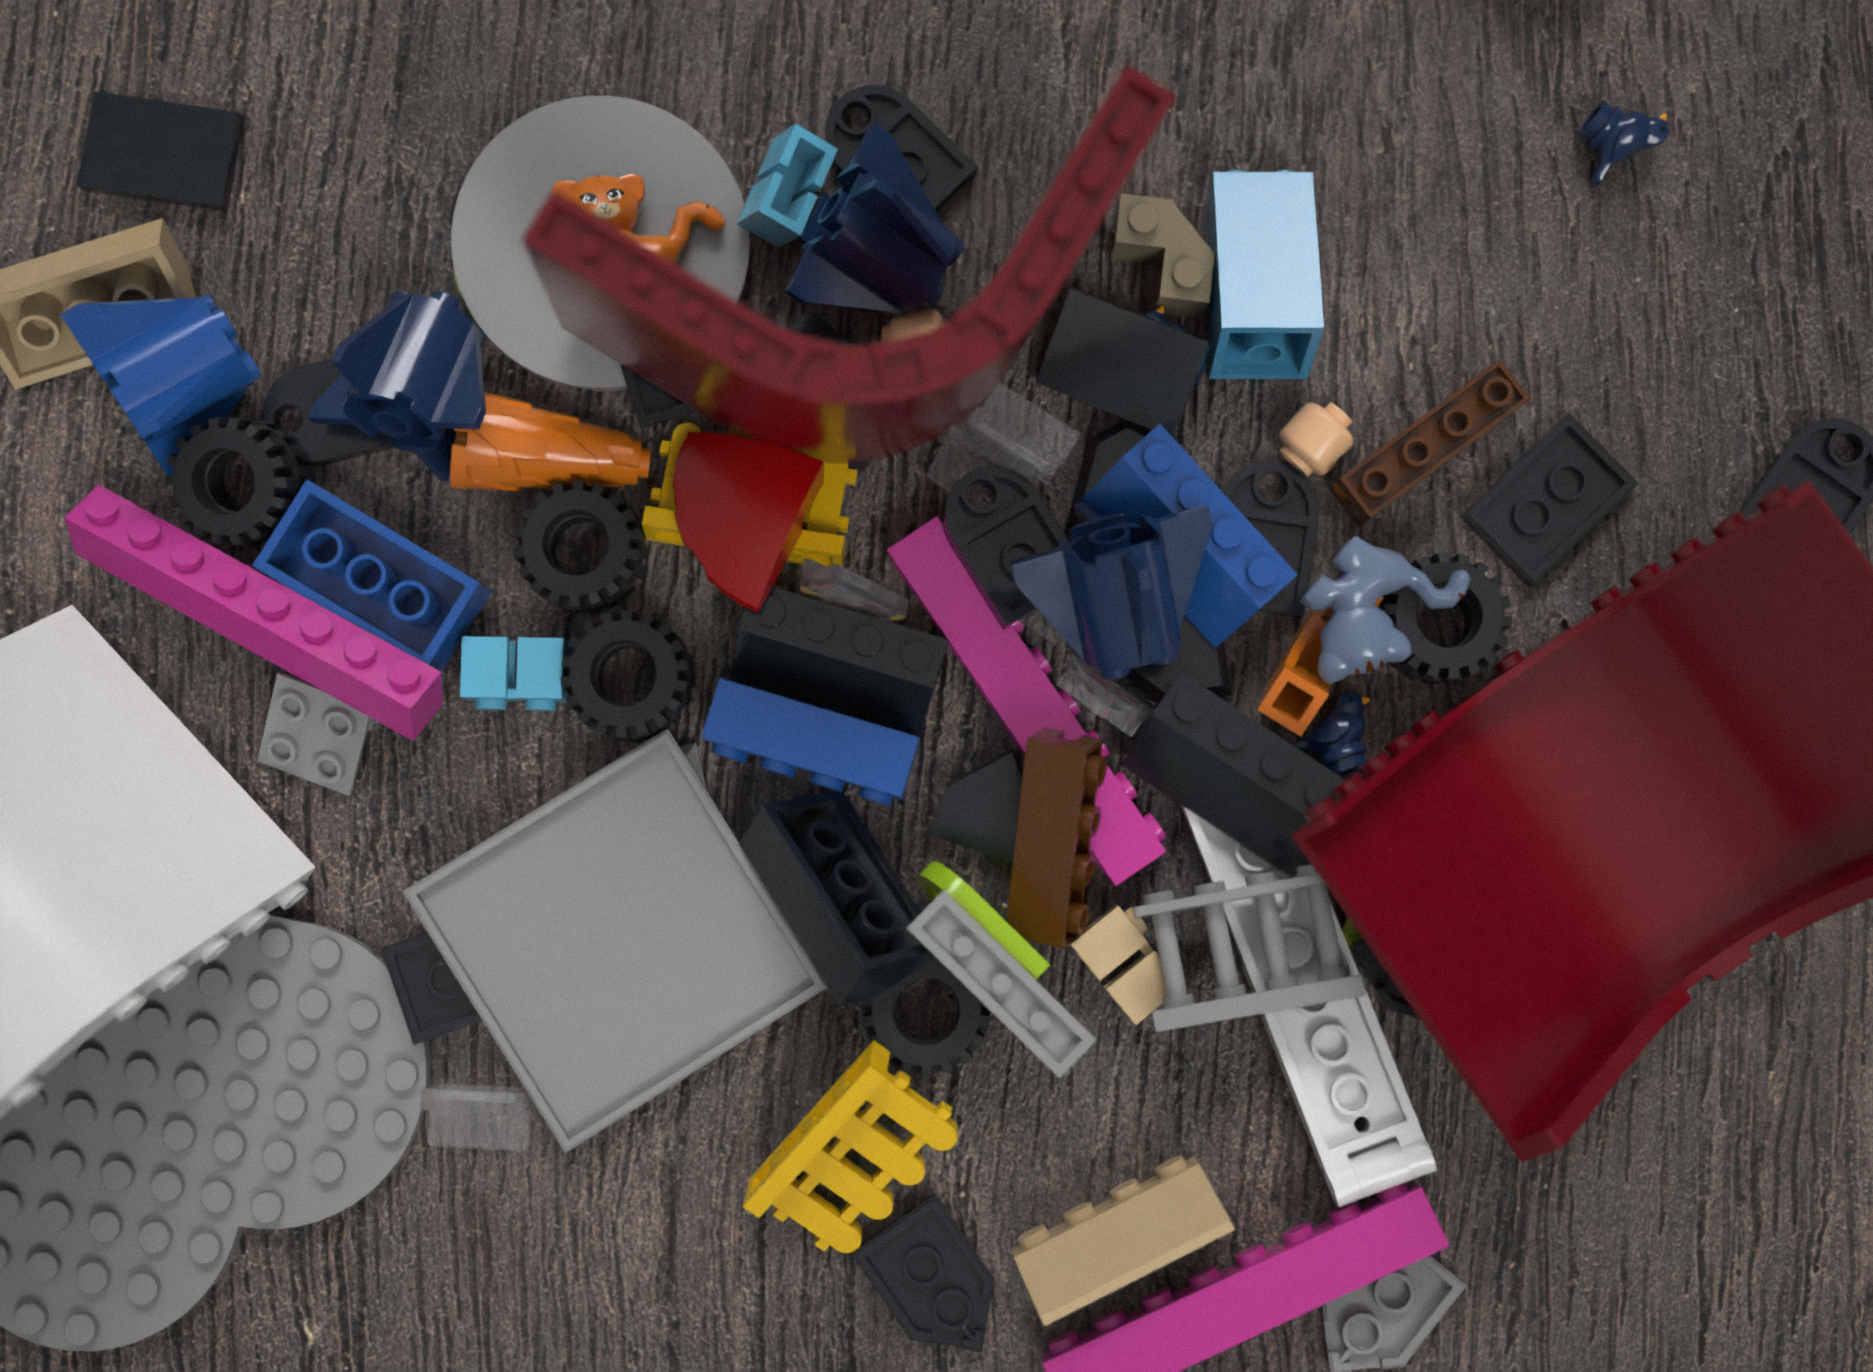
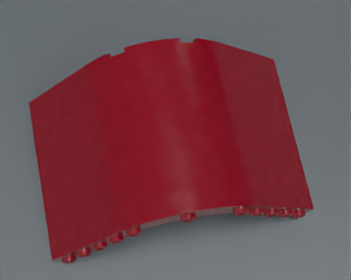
M1126 67L1012 253L991 283L973 301L940 326L924 333L920 332L897 340L871 343L870 346L835 345L834 342L805 337L781 328L760 317L557 191L552 192L548 196L524 234L522 241L564 330L737 436L765 441L822 460L824 463H861L885 459L920 447L954 428L970 415L993 391L1059 290L1177 95L1133 67Z
M1809 480L1792 491H1789L1785 484L1775 488L1755 502L1759 508L1757 512L1746 518L1740 511L1732 514L1711 529L1715 537L1703 544L1698 537H1694L1669 554L1673 560L1670 564L1663 568H1660L1656 561L1649 564L1628 579L1633 586L1623 592H1620L1616 585L1606 590L1590 602L1594 610L1524 656L1517 649L1492 666L1497 672L1496 675L1440 715H1438L1436 710H1432L1409 726L1412 732L1410 730L1404 732L1384 747L1389 755L1382 751L1358 768L1363 775L1362 777L1355 773L1335 786L1331 792L1336 799L1333 800L1331 795L1307 809L1303 814L1308 822L1291 835L1521 1163L1559 1150L1570 1140L1654 1036L1675 1014L1692 1001L1687 990L1698 981L1706 977L1716 982L1752 958L1753 955L1748 948L1773 932H1776L1782 940L1815 922L1873 898V567Z

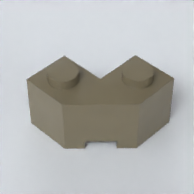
M1121 193L1116 210L1110 259L1159 265L1154 311L1158 307L1164 306L1165 314L1202 319L1210 303L1215 253L1171 199Z

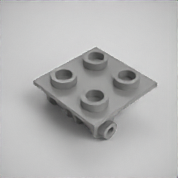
M278 672L257 761L350 796L353 791L367 731L373 732L379 722L298 677L294 678Z

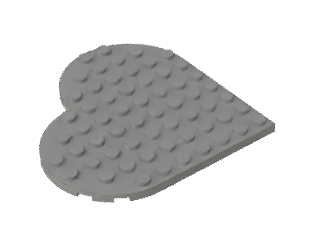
M270 914L268 920L252 934L245 936L242 932H239L230 938V945L214 960L204 963L199 959L189 966L188 974L168 991L163 992L158 987L146 995L147 1001L133 1015L123 1021H119L115 1017L40 1079L44 1086L35 1096L19 1107L12 1106L0 1119L1 1327L32 1343L67 1351H100L133 1344L170 1326L194 1309V1306L208 1293L211 1287L221 1279L238 1247L244 1227L284 1229L315 1223L338 1214L362 1200L377 1188L395 1166L402 1161L420 1128L430 1091L431 1055L429 1040L413 1045L387 966L381 958L372 952L373 949L351 935L337 929L313 922Z

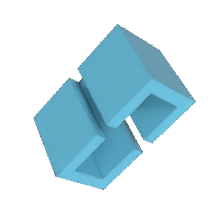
M794 124L772 140L757 177L761 180L752 186L736 224L777 248L800 237L818 197L813 193L822 188L838 149L798 124Z
M462 636L460 697L475 701L476 710L502 711L506 710V702L525 701V710L556 711V702H566L565 698L569 697L567 690L561 687L560 677L566 676V668L561 666L563 655L569 657L572 647L568 645L569 641L564 638L518 637V642L510 641L508 637Z

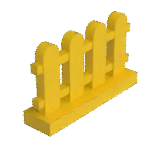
M693 423L678 425L673 432L671 441H661L660 456L668 457L662 489L652 487L650 496L651 503L659 504V506H645L642 527L647 541L684 546L675 520L676 506L673 475L680 448L688 432H701L700 428ZM732 432L726 433L728 435H735ZM824 463V483L812 503L810 511H808L802 522V526L807 527V530L802 529V534L786 562L843 570L846 553L845 536L837 535V533H848L849 517L841 516L846 484L856 486L858 471L849 469V463Z
M873 1040L749 1178L742 1207L760 1218L773 1205L775 1206L773 1211L774 1217L781 1222H784L788 1216L816 1235L814 1245L824 1252L831 1246L841 1253H852L860 1247L862 1240V1227L854 1219L861 1212L876 1220L884 1219L891 1214L894 1195L886 1185L892 1178L904 1185H916L923 1180L926 1162L918 1150L925 1143L939 1151L949 1150L956 1144L958 1126L950 1117L952 1115V1107L943 1100L936 1107L908 1087L910 1076L899 1070L895 1076L887 1072L890 1052ZM867 1100L869 1102V1105L863 1111L859 1110L862 1104ZM885 1113L912 1134L905 1141H902L877 1123L876 1120ZM833 1136H836L838 1139L829 1146L827 1143ZM852 1148L878 1166L879 1169L871 1176L844 1155ZM802 1171L806 1172L800 1180L796 1179ZM821 1183L848 1203L840 1210L813 1191V1189Z

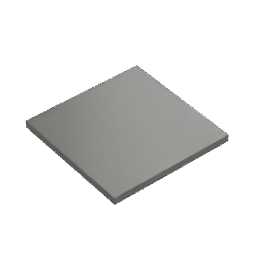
M669 729L656 735L402 891L565 1153L827 988Z

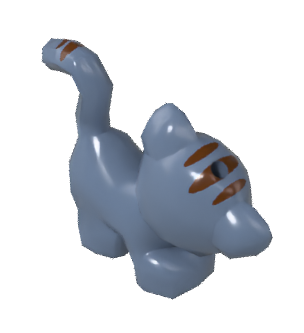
M1358 536L1349 539L1330 562L1337 572L1340 573L1335 581L1322 575L1299 601L1310 611H1322L1329 606L1333 611L1330 619L1320 632L1322 652L1318 658L1317 669L1319 676L1325 683L1332 684L1343 680L1348 675H1361L1379 669L1387 662H1400L1412 655L1411 642L1404 632L1393 626L1391 618L1382 609L1375 607L1376 600L1407 586L1421 598L1429 609L1453 608L1467 593L1471 580L1468 572L1462 569L1453 571L1444 589H1436L1426 573L1412 566L1401 553L1386 548L1374 547Z

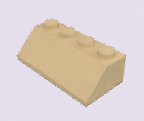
M161 218L0 269V366L14 389L93 365L60 315V313L79 303L196 297L185 259L164 219Z
M1182 1155L1173 1157L1155 1168L1158 1175L1140 1184L1137 1178L1125 1181L1109 1191L1112 1198L1093 1207L1091 1201L1082 1203L1063 1215L1066 1220L1065 1222L1047 1230L1045 1225H1039L1017 1238L1020 1244L1012 1248L1013 1257L1044 1326L1235 1230L1204 1171L1194 1157L1186 1161Z

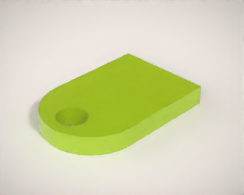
M931 861L917 875L919 885L931 901L945 890L1035 980L1050 966L976 891L949 868L939 862Z

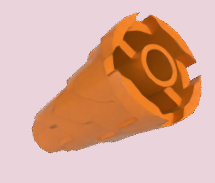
M484 392L486 415L480 429H454L456 431L455 444H452L450 469L452 489L519 491L523 488L552 489L553 485L563 483L566 487H572L573 481H584L591 487L596 483L606 488L624 485H637L638 477L648 479L651 449L641 447L642 439L630 437L629 434L616 429L580 422L576 416L534 408L526 401Z

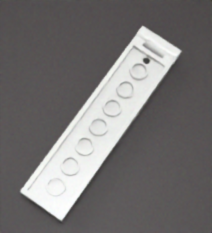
M1181 806L1211 883L1224 881L1226 890L1246 887L1245 877L1274 871L1276 872L1277 881L1289 879L1288 876ZM1307 859L1303 866L1311 864L1310 861ZM1306 888L1275 894L1291 976H1297L1298 985L1319 982L1317 971H1321L1322 966ZM1254 898L1223 903L1227 926L1242 961V970L1251 993L1267 991L1265 980H1270ZM1331 905L1343 966H1349L1351 976L1358 975V969ZM1367 992L1366 996L1260 1014L1320 1169L1323 1171L1327 1186L1337 1207L1436 1171L1432 1152L1424 1137ZM1358 1117H1362L1365 1120V1127L1361 1131H1357L1354 1126V1122Z

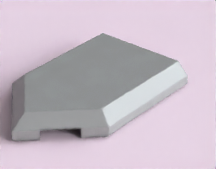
M1427 1256L1322 1305L1329 1372H1352V1370L1380 1367L1382 1369L1404 1367L1467 1285L1434 1258Z

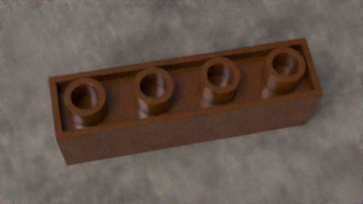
M1499 359L1340 477L1329 490L1359 528L1514 413L1531 398Z
M1045 727L1028 737L1026 742L1006 922L1025 940L1063 949L1078 934L1084 932L1089 918V905L1084 904L1085 887L1090 884L1095 869V857L1089 854L1091 838L1096 835L1101 820V808L1095 805L1097 789L1101 787L1106 776L1107 759L1102 756L1103 739L1084 735L1076 741L1064 739L1065 731Z

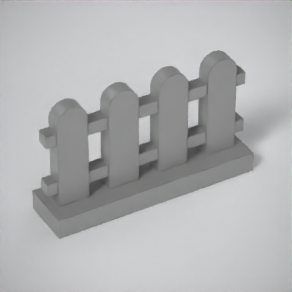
M945 890L907 927L1058 1078H1061L1096 1041V1038Z

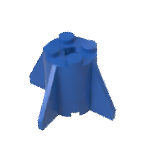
M208 294L201 298L196 296L193 298L79 303L60 313L166 475H172L173 466L168 465L167 461L170 453L180 452L175 443L181 435L192 436L189 428L197 423H208V419L228 418L248 387L254 385V381L262 377L251 356L246 350L243 351L234 336L237 333L221 308H217Z

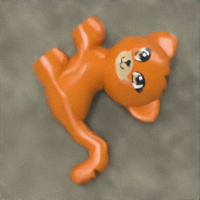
M628 174L616 178L614 176L596 175L586 177L579 182L561 180L553 185L552 192L562 193L676 265L682 250L689 241L691 224L698 220L714 232L721 231L726 225V218L714 206L696 200L677 208L673 226L668 237L657 235L639 236L631 231L635 228L639 216L638 206L645 197L646 187L642 176Z

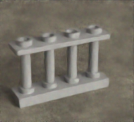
M1312 864L1296 867L1298 877L1277 881L1276 872L1274 871L1245 877L1246 887L1226 890L1224 881L1194 886L1195 896L1181 899L1174 898L1173 890L1143 896L1144 905L1133 907L1134 918L1152 917L1167 998L1162 999L1164 1009L1152 1011L1156 1032L1366 996L1362 974L1351 976L1349 966H1343L1327 886ZM1306 888L1322 970L1317 971L1319 982L1298 985L1297 976H1291L1275 894ZM1254 898L1270 980H1265L1267 991L1246 994L1245 985H1239L1223 903ZM1203 907L1219 989H1213L1215 1000L1195 1003L1193 993H1187L1172 913Z

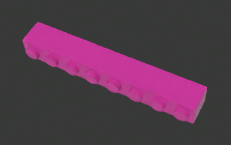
M99 484L64 517L76 555L414 741L443 705L442 676L439 670Z
M938 516L887 549L888 558L941 636L948 639V646L1024 758L1027 738L1045 727L1065 731L1064 739L1076 741L1084 735L1100 739L1093 729L1085 733L1076 720L1075 716L1081 713L1069 692L1065 688L1058 692L1046 676L1052 671V668L1041 651L1036 646L1028 650L1018 633L1024 630L1021 622L1018 621L1008 628L1002 629L948 543L942 522ZM1103 743L1102 756L1106 757L1109 755V752ZM1107 765L1104 782L1097 789L1095 806L1101 808V820L1096 835L1091 838L1090 855L1095 857L1096 864L1111 886H1117L1163 855L1166 850L1160 842L1167 837L1150 813L1142 817L1132 802V799L1137 797L1138 794L1124 773L1119 771L1114 775Z
M1414 1181L1408 1184L1402 1183L1376 1193L1378 1198L1359 1206L1357 1201L1332 1209L1328 1213L1331 1219L1313 1228L1310 1222L1294 1226L1282 1234L1283 1242L1266 1250L1263 1244L1249 1247L1235 1255L1237 1263L1218 1271L1215 1265L1204 1268L1188 1277L1190 1285L1171 1293L1169 1287L1156 1290L1141 1299L1143 1307L1128 1314H1124L1122 1309L1111 1311L1095 1320L1096 1328L1085 1334L1077 1336L1076 1331L1073 1330L1059 1335L1048 1342L1047 1345L1050 1350L1043 1353L1042 1365L1046 1372H1179L1443 1250L1450 1245L1422 1187Z

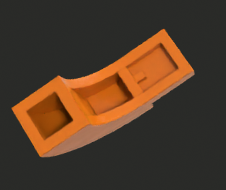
M1337 572V574L1333 578L1334 581L1340 574L1339 572ZM1384 596L1376 600L1375 607L1379 606ZM1330 606L1322 611L1309 612L1271 676L1257 708L1259 712L1300 737L1329 695L1331 684L1325 683L1322 680L1317 668L1318 658L1322 652L1320 632L1332 615L1333 611Z

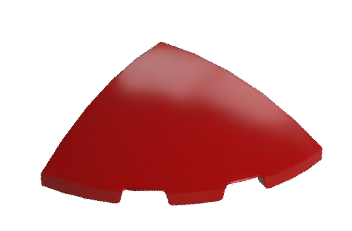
M688 432L680 448L673 475L676 506L675 520L686 550H692L698 561L705 568L708 580L726 596L756 613L760 611L801 536L802 522L824 483V461L765 441L711 432Z

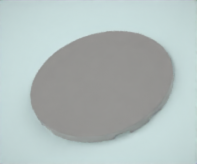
M583 96L553 102L535 109L502 130L485 147L469 170L458 194L451 229V253L455 276L466 306L481 330L506 357L521 368L552 383L591 389L593 391L628 389L620 363L561 327L523 244L522 238L548 196L552 193L553 185L558 181L572 180L579 182L586 177L596 175L614 176L616 178L628 174L642 176L646 187L645 197L638 206L639 216L635 228L631 231L639 236L657 235L668 237L678 207L696 200L714 206L726 218L725 227L721 231L714 232L698 220L691 224L689 241L682 250L677 265L738 303L744 292L750 258V232L736 224L744 207L742 194L736 180L723 158L697 130L682 119L651 104L616 96Z

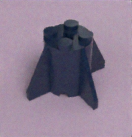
M873 122L869 125L849 166L835 178L842 186L831 196L826 192L822 194L808 218L802 235L796 238V240L803 244L801 249L805 252L784 293L801 304L904 316L915 310L920 304L928 309L936 303L944 290V283L940 280L947 267L951 266L959 258L965 243L952 230L943 225L891 133L876 122Z
M396 291L392 293L385 310L338 345L331 362L342 374L315 401L308 419L313 424L355 425L363 433L374 439L377 432L380 431L387 436L393 437L391 447L414 452L440 481H448L451 469L452 444H455L456 431L454 429L479 430L486 415L481 349L486 335L468 316L460 311V301L450 294L434 292L432 297Z
M1082 501L1074 504L1078 524L1069 529L1071 536L1069 541L1066 542L1061 537L1058 541L1059 548L1009 562L1013 582L1082 660L1091 667L1100 668L1103 678H1122L1127 676L1132 668L1151 663L1163 665L1178 659L1180 655L1178 645L1181 641L1180 629L1212 529L1210 510L1205 504L1157 519L1149 515L1139 514L1141 523H1126L1124 513L1098 517Z

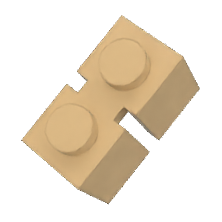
M1113 905L1087 926L1082 934H1078L1068 944L1099 981L1137 950L1141 952L1138 958L1103 985L1104 989L1134 1025H1137L1163 1004V998H1167L1159 952L1153 950L1144 938V935L1150 929L1141 918H1134L1133 908L1130 907L1123 912L1118 905Z

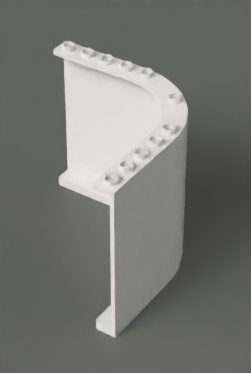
M73 605L0 639V1119L12 1106L19 1107L35 1096L44 1086L40 1079L115 1017L119 1021L127 1019L147 1001L146 995L158 987L163 992L168 991L188 974V967L201 959L204 963H209L230 945V938L239 932H242L245 936L252 934L268 920L270 911L279 905L286 910L297 903L308 891L304 884L315 869L310 860Z

